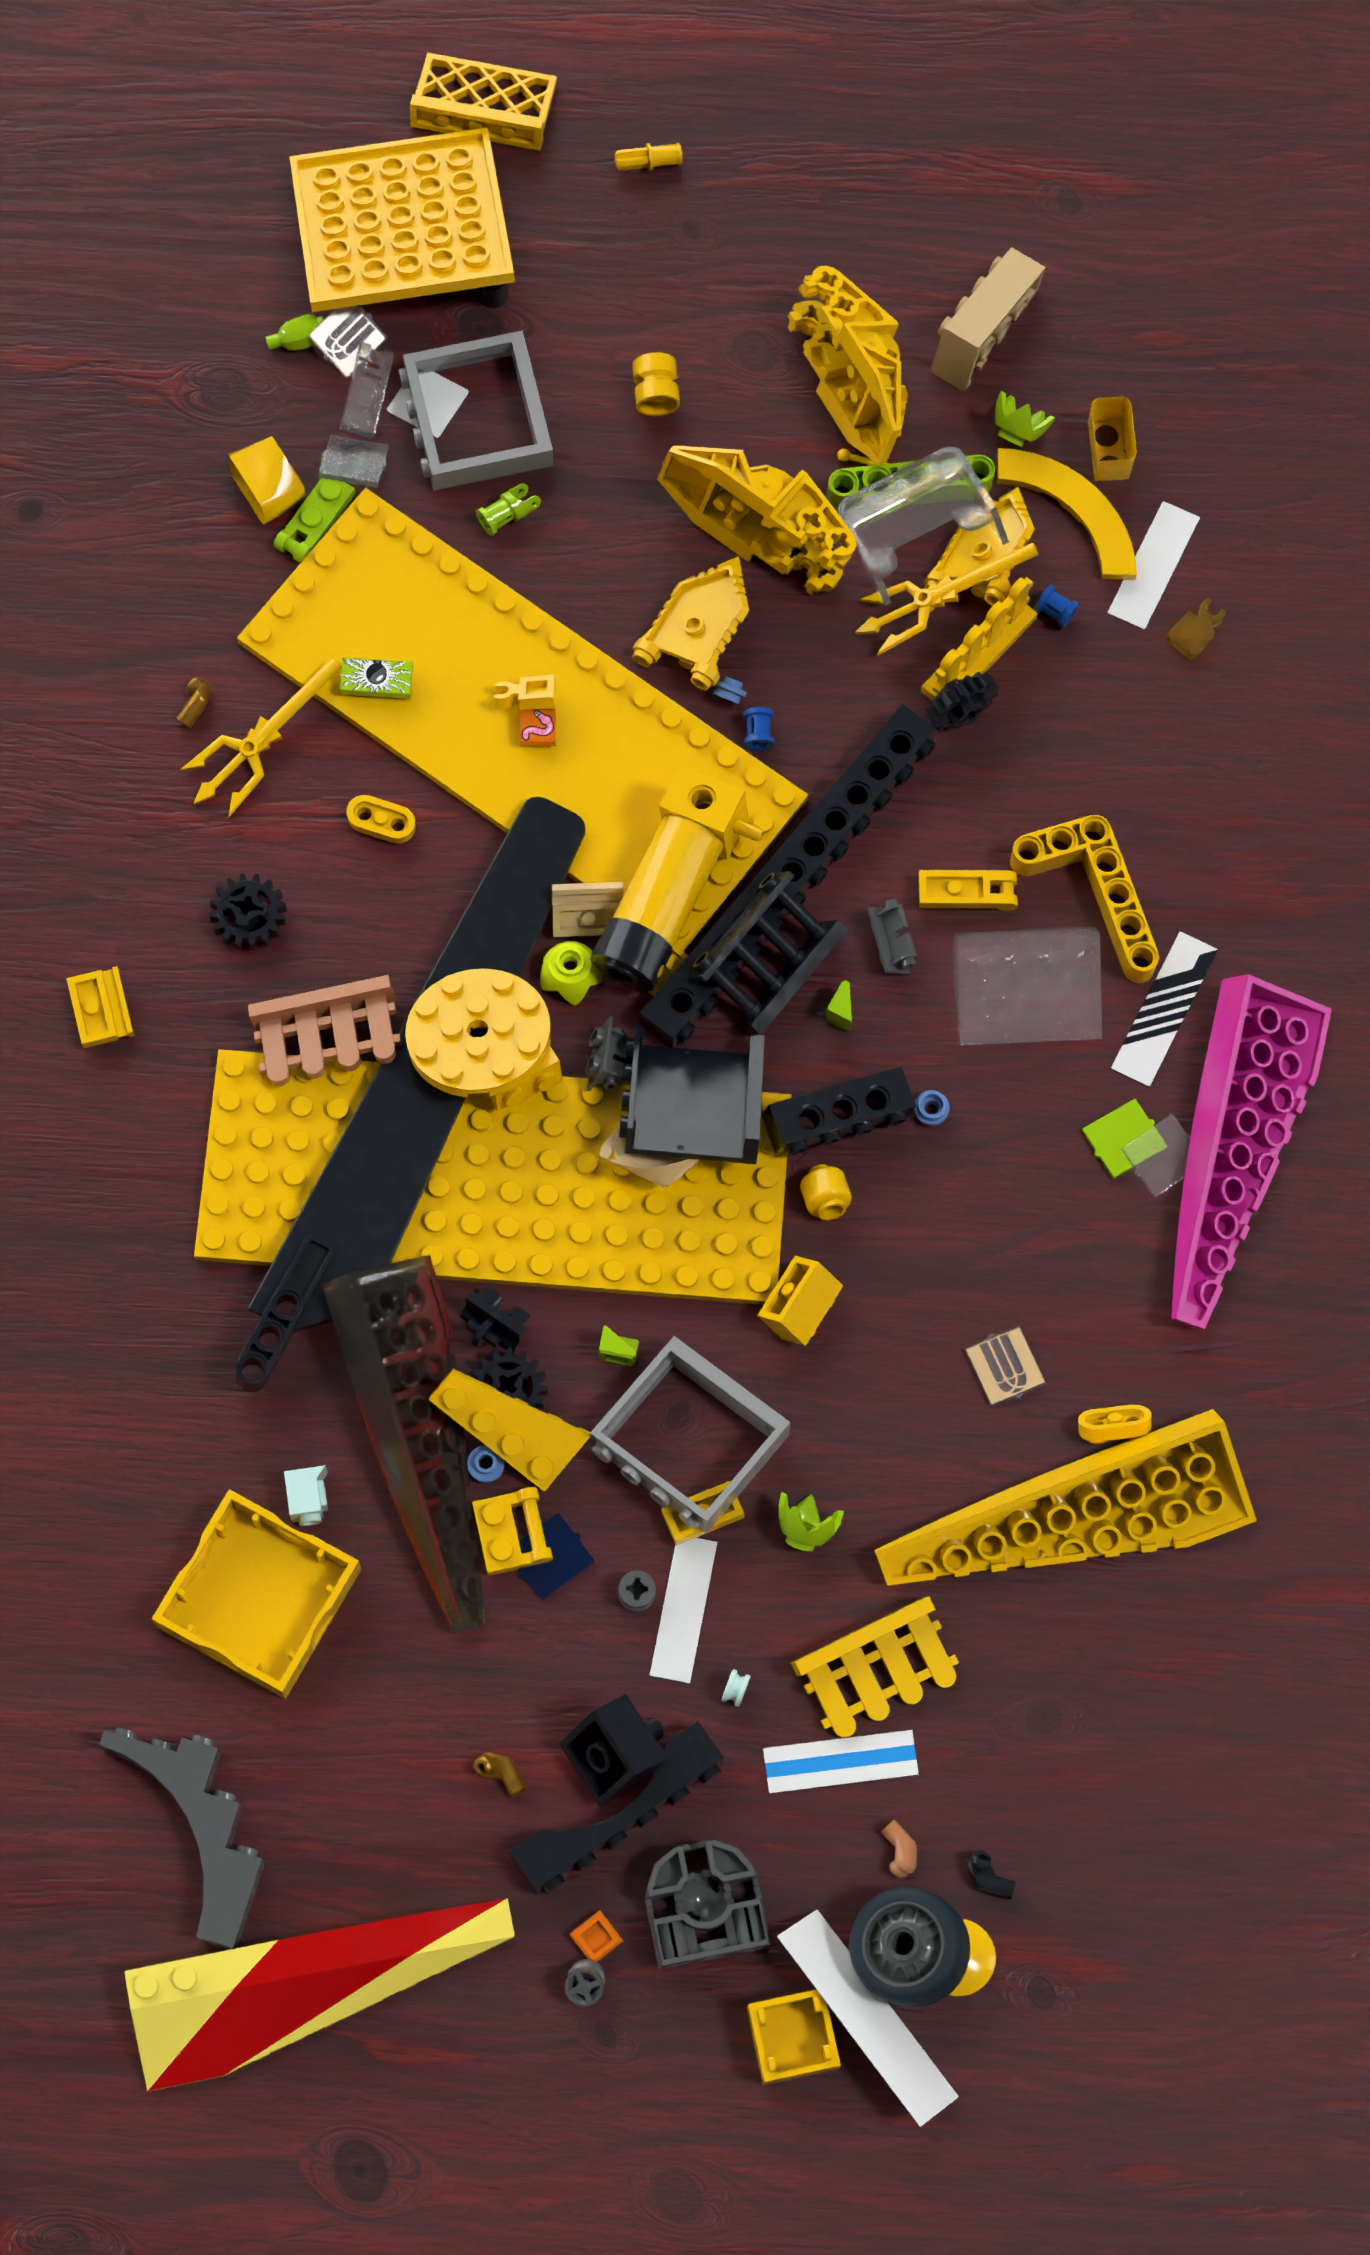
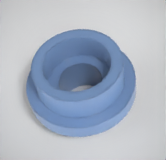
M724 676L722 682L718 681L716 683L713 694L739 704L742 696L746 697L747 692L741 690L742 682Z
M928 1090L918 1095L915 1100L916 1107L913 1109L914 1115L919 1122L927 1126H936L946 1120L950 1106L947 1098L942 1093ZM929 1104L935 1105L938 1111L935 1114H929L925 1111V1106Z
M484 1445L477 1447L471 1452L467 1466L470 1475L475 1480L489 1483L497 1480L502 1475L505 1463L504 1459ZM482 1458H490L493 1461V1465L488 1469L481 1468L479 1461Z

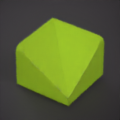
M604 1325L599 1346L600 1361L631 1367L635 1366L639 1340L618 1336Z

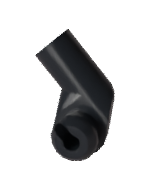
M978 1850L972 1853L967 1861V1871L975 1887L981 1892L1011 1900L1015 1881L996 1876L990 1863L991 1857L987 1852Z

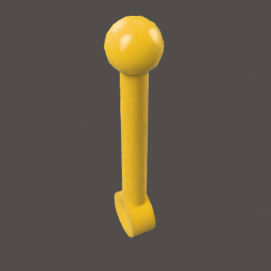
M846 448L840 449L837 453L838 459L842 462L851 460L870 466L879 465L870 458L851 454Z

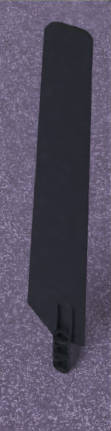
M532 797L524 802L416 1001L434 983L448 975L465 970L495 969L521 977L552 909V884H563L585 836V823L579 815L543 797ZM408 1016L398 1032L401 1036L402 1046L396 1047L395 1059L387 1064L381 1063L247 1308L261 1316L236 1363V1382L244 1391L258 1392L267 1385L294 1333L371 1308L466 1097L451 1095L435 1088L417 1072L410 1059L406 1043ZM471 1027L469 1035L472 1037H482L486 1035L488 1028L472 1029ZM289 1301L296 1305L297 1310L292 1315L286 1316L278 1312L277 1306L282 1302ZM273 1333L279 1337L280 1342L274 1347H265L259 1340L262 1335ZM248 1365H256L261 1368L263 1373L259 1378L250 1380L243 1376L242 1370Z

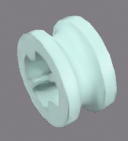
M733 1669L721 1701L732 1700L735 1704L734 1706L739 1707L751 1675L739 1676L738 1670Z

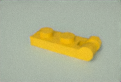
M919 870V908H997L1002 911L1015 910L1018 908V897L1014 894V886L1017 885V873L1009 870ZM990 885L1000 887V893H990Z

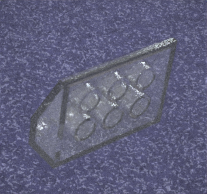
M1095 927L953 933V966L960 1045L1102 1039L1100 932Z

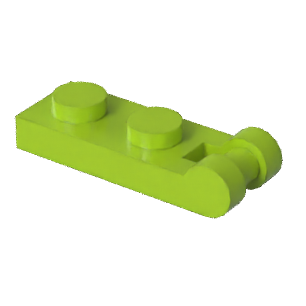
M325 472L285 529L278 533L273 547L282 553L287 551L293 554V559L301 563L348 506L356 494L355 488L334 475ZM297 535H299L302 538H304L305 541L299 543L294 539L297 537Z

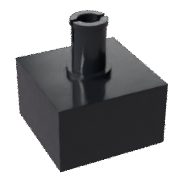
M627 1694L595 1709L559 1742L562 1750L599 1807L631 1791L668 1758L657 1742L664 1734L661 1723L654 1717L644 1721Z

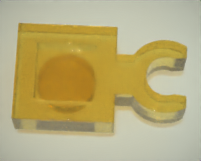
M1210 598L1205 599L1201 603L1198 616L1188 611L1168 632L1165 639L1190 660H1193L1213 639L1216 631L1211 627L1220 625L1226 613L1222 609L1217 615L1208 614L1207 610L1212 602Z

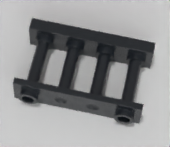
M790 871L773 872L760 883L759 888L761 891L712 950L704 952L694 962L693 967L695 970L688 977L692 983L707 982L710 978L743 1010L742 1015L744 1016L737 1027L747 1036H750V1034L762 1035L848 930L839 920L818 922L785 889L794 877ZM775 899L809 932L808 937L810 939L802 948H796L763 915ZM753 925L787 958L786 963L788 965L781 974L775 975L741 941ZM731 952L765 984L764 989L766 992L759 1000L753 1001L719 968Z

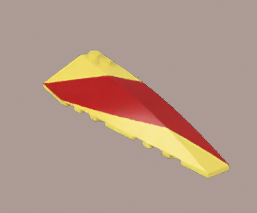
M508 1898L317 1932L125 1971L130 2009L147 2091L150 2092L226 2076L253 2061L270 2055V2053L305 2038V2036L335 2024L383 2001V1999L399 1991H404L435 1974L437 1975L468 1958L477 1956L514 1938Z

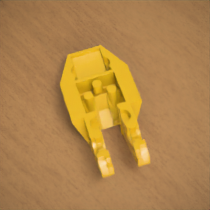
M829 266L817 267L812 275L804 277V284H801L798 290L806 299L817 296L819 300H826V303L824 305L815 300L795 303L793 306L794 311L789 312L788 315L790 319L788 329L790 332L800 330L804 334L812 336L810 340L804 342L803 353L820 378L816 392L847 442L879 465L886 463L897 437L901 436L908 399L907 389L905 385H901L899 346L893 338L899 324L840 271Z
M672 446L668 451L657 480L694 524L748 562L756 555L782 575L785 573L788 575L792 569L800 570L806 568L808 570L806 574L808 580L804 587L807 588L806 592L810 595L814 591L817 593L819 591H831L837 586L843 573V567L850 560L856 548V537L807 472L801 470L793 478L786 472L767 464L749 467L743 450ZM837 542L843 544V546H840L838 549L836 548L834 551H832L833 544H836ZM799 549L802 552L797 554V556L794 555L793 558H790L792 554L791 551ZM823 569L829 571L825 576L822 575L821 578H818L819 571Z

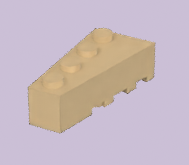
M1012 247L1003 258L998 256L992 263L988 276L986 278L981 276L973 287L972 295L969 298L964 296L955 310V315L952 318L947 316L938 330L941 339L930 372L965 392L971 384L970 379L974 368L979 371L987 361V356L994 343L999 345L1012 320L1014 322L1017 320L1038 291L1046 267Z

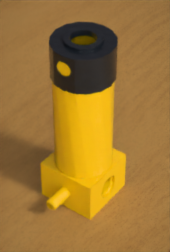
M681 763L659 804L662 822L613 918L609 920L590 958L593 965L611 979L630 988L646 992L654 990L673 952L672 948L718 857L728 859L740 835L757 842L761 841L764 835L763 828L747 822L748 810L745 790Z

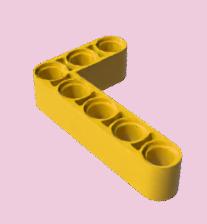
M1089 815L1018 837L1012 849L1010 867L1020 876H1032L1082 861L1123 973L1131 982L1144 983L1150 980L1158 964V950L1108 820L1103 816ZM1096 832L1102 839L1091 840L1085 833ZM1056 841L1064 842L1068 849L1058 850L1052 843ZM1029 851L1034 854L1035 858L1025 860L1020 857L1019 853ZM1107 863L1112 866L1113 871L1104 872L1098 868L1097 864ZM1118 894L1124 898L1125 902L1120 904L1114 903L1110 900L1109 896ZM1131 926L1136 930L1137 934L1126 935L1122 932L1121 927ZM1137 957L1144 958L1149 963V966L1138 967L1132 959Z

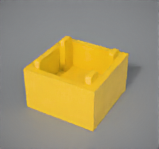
M817 1989L748 2004L747 2013L763 2085L840 2068L841 2064L828 2004Z

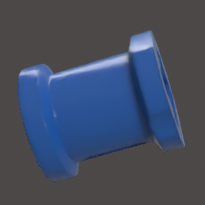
M1050 584L1037 601L1034 610L1037 613H1045L1058 622V627L1064 629L1077 612L1080 603L1076 600L1071 602L1056 592V587Z
M766 707L746 709L743 712V719L747 722V737L743 741L744 748L750 751H767L772 749L775 745V739L771 737V721L774 720V711Z

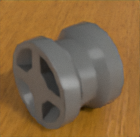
M639 1570L630 1571L620 1580L618 1587L619 1601L625 1609L638 1613L644 1612L654 1603L656 1587L654 1580L649 1574Z
M589 1959L579 1960L572 1965L564 1987L565 1993L571 2002L584 2007L591 2006L599 2000L606 1981L605 1971L602 1966L596 1961ZM583 1975L590 1979L593 1978V1980L589 1981L588 1979H584Z

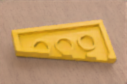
M455 1369L450 1371L429 1397L433 1404L544 1492L590 1438L591 1432L566 1423L555 1415L540 1411L516 1397L512 1398L497 1391L496 1388Z

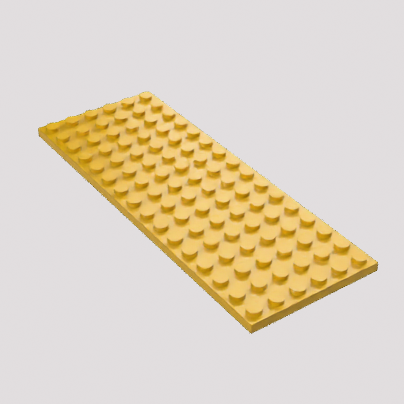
M218 1049L194 1252L195 1260L271 1266L380 1067V1062L361 1061L360 1066L356 1070L345 1071L341 1068L338 1059L325 1062V1073L317 1079L307 1077L303 1067L290 1069V1080L287 1084L274 1086L269 1081L267 1074L261 1076L258 1064L265 1062L264 1053ZM562 1076L563 1081L558 1082L551 1089L539 1091L525 1098L518 1105L508 1106L500 1111L497 1110L488 1093L468 1094L386 1275L417 1278L424 1258H426L432 1279L764 1305L777 1285L779 1278L787 1152L775 1155L761 1116L760 1141L756 1165L700 1160L697 1165L685 1172L679 1180L668 1187H661L611 1163L599 1155L604 1142L612 1133L620 1128L621 1116H628V1112L621 1111L623 1089L630 1090L629 1085H623L624 1081L613 1092L605 1090L604 1086L596 1084L591 1091H587L588 1078ZM762 1092L761 1115L769 1104L790 1099L792 1094ZM611 1151V1157H608V1159L617 1160L614 1156V1152Z

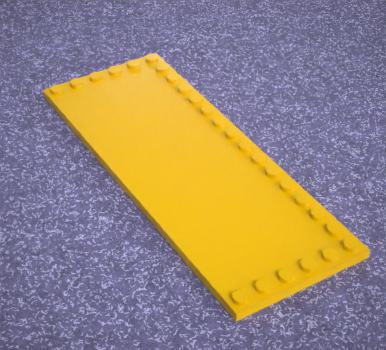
M366 487L237 637L239 645L300 688L333 658L341 666V669L313 697L504 832L508 833L522 805L532 797L546 798L579 815L585 823V836L567 873V876L576 883L623 882L624 896L662 822L659 804L680 763L745 790L748 810L747 822L763 828L764 835L759 842L740 835L728 859L718 857L674 944L684 953L690 949L808 800L806 792ZM343 657L413 662L411 698L341 695L340 682ZM555 675L557 685L555 708L545 709H556V746H521L520 706L515 704L507 709H497L494 695L497 694L495 684L504 681L520 684L521 677Z

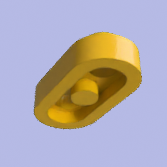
M359 795L353 798L347 806L348 822L358 832L396 844L410 840L415 833L414 815L404 806L370 795ZM362 813H369L371 815L368 820H361L359 818ZM400 823L404 825V828L401 831H395L392 829V826Z
M1141 1405L1091 1409L1081 1413L1078 1417L1079 1435L1094 1444L1104 1443L1109 1440L1135 1439L1148 1434L1152 1429L1151 1411Z

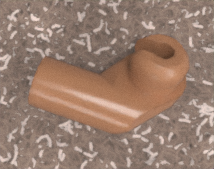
M894 1819L881 1833L895 1847V1860L889 1865L890 1871L895 1877L903 1879L907 1877L908 1873H913L917 1867V1845Z

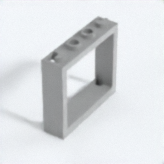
M523 330L403 355L404 368L398 369L402 389L409 388L411 398L406 399L408 415L410 419L416 418L418 428L413 429L417 449L423 448L425 458L420 459L424 478H431L433 491L553 466V448ZM512 356L534 445L440 464L418 374Z
M673 1336L591 1431L590 1440L593 1447L592 1451L600 1460L605 1463L613 1462L621 1468V1474L634 1485L640 1483L650 1490V1496L663 1507L671 1506L680 1513L679 1518L688 1527L694 1530L698 1527L707 1534L736 1497L740 1495L787 1439L790 1432V1422L677 1337ZM673 1366L768 1437L707 1511L703 1510L611 1440Z

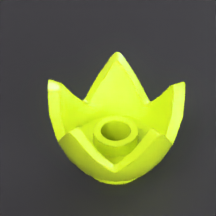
M574 941L559 943L552 947L543 957L540 973L541 989L544 991H558L570 1004L574 1006L579 1004L590 986L600 984L603 981V973L590 960L593 950L582 943ZM568 961H573L577 964V967L573 970H567L564 964Z

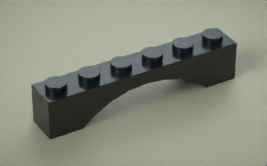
M696 1721L666 1743L664 1753L668 1758L658 1766L652 1780L642 1793L621 1812L603 1822L582 1829L566 1831L540 1830L510 1851L511 1859L536 1895L542 1890L546 1894L553 1892L565 1883L562 1876L574 1868L578 1872L586 1869L597 1860L594 1854L605 1846L609 1850L614 1849L628 1838L625 1833L636 1824L640 1828L647 1826L659 1816L656 1810L668 1802L671 1806H675L691 1794L688 1788L700 1780L704 1785L722 1772L719 1766L723 1764L724 1757L699 1721Z

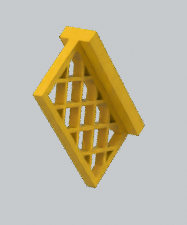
M427 53L416 94H413L410 102V127L442 133L488 127L490 142L540 151L545 124L557 84V76ZM432 66L447 68L449 73L437 78L431 71ZM468 73H476L482 79L469 84L463 76ZM501 79H509L514 85L501 90L496 82ZM457 80L462 88L449 93L443 85ZM536 84L546 86L547 90L534 96L528 88ZM489 86L495 94L482 100L476 91ZM437 89L442 98L427 97L424 94ZM521 91L527 100L514 105L508 97ZM469 95L475 103L470 105L456 101ZM501 101L507 110L491 109L489 106ZM534 107L540 115L539 117H534L521 113Z

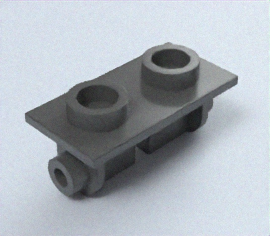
M891 899L884 902L885 908L867 907L870 927L877 942L880 961L884 966L885 973L911 974L909 969L916 966L915 960L918 959V955L915 951L911 934L899 935V932L908 928L903 905L898 904L897 899Z
M609 1016L601 1027H596L591 1034L589 1046L592 1047V1055L585 1069V1074L589 1075L587 1091H591L596 1084L604 1086V1089L610 1092L616 1091L622 1085L624 1063L622 1061L626 1055L628 1036L622 1028H612V1016Z

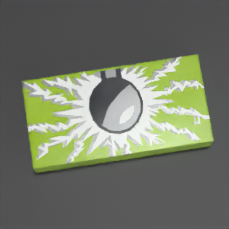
M343 657L340 693L341 695L410 699L413 662Z

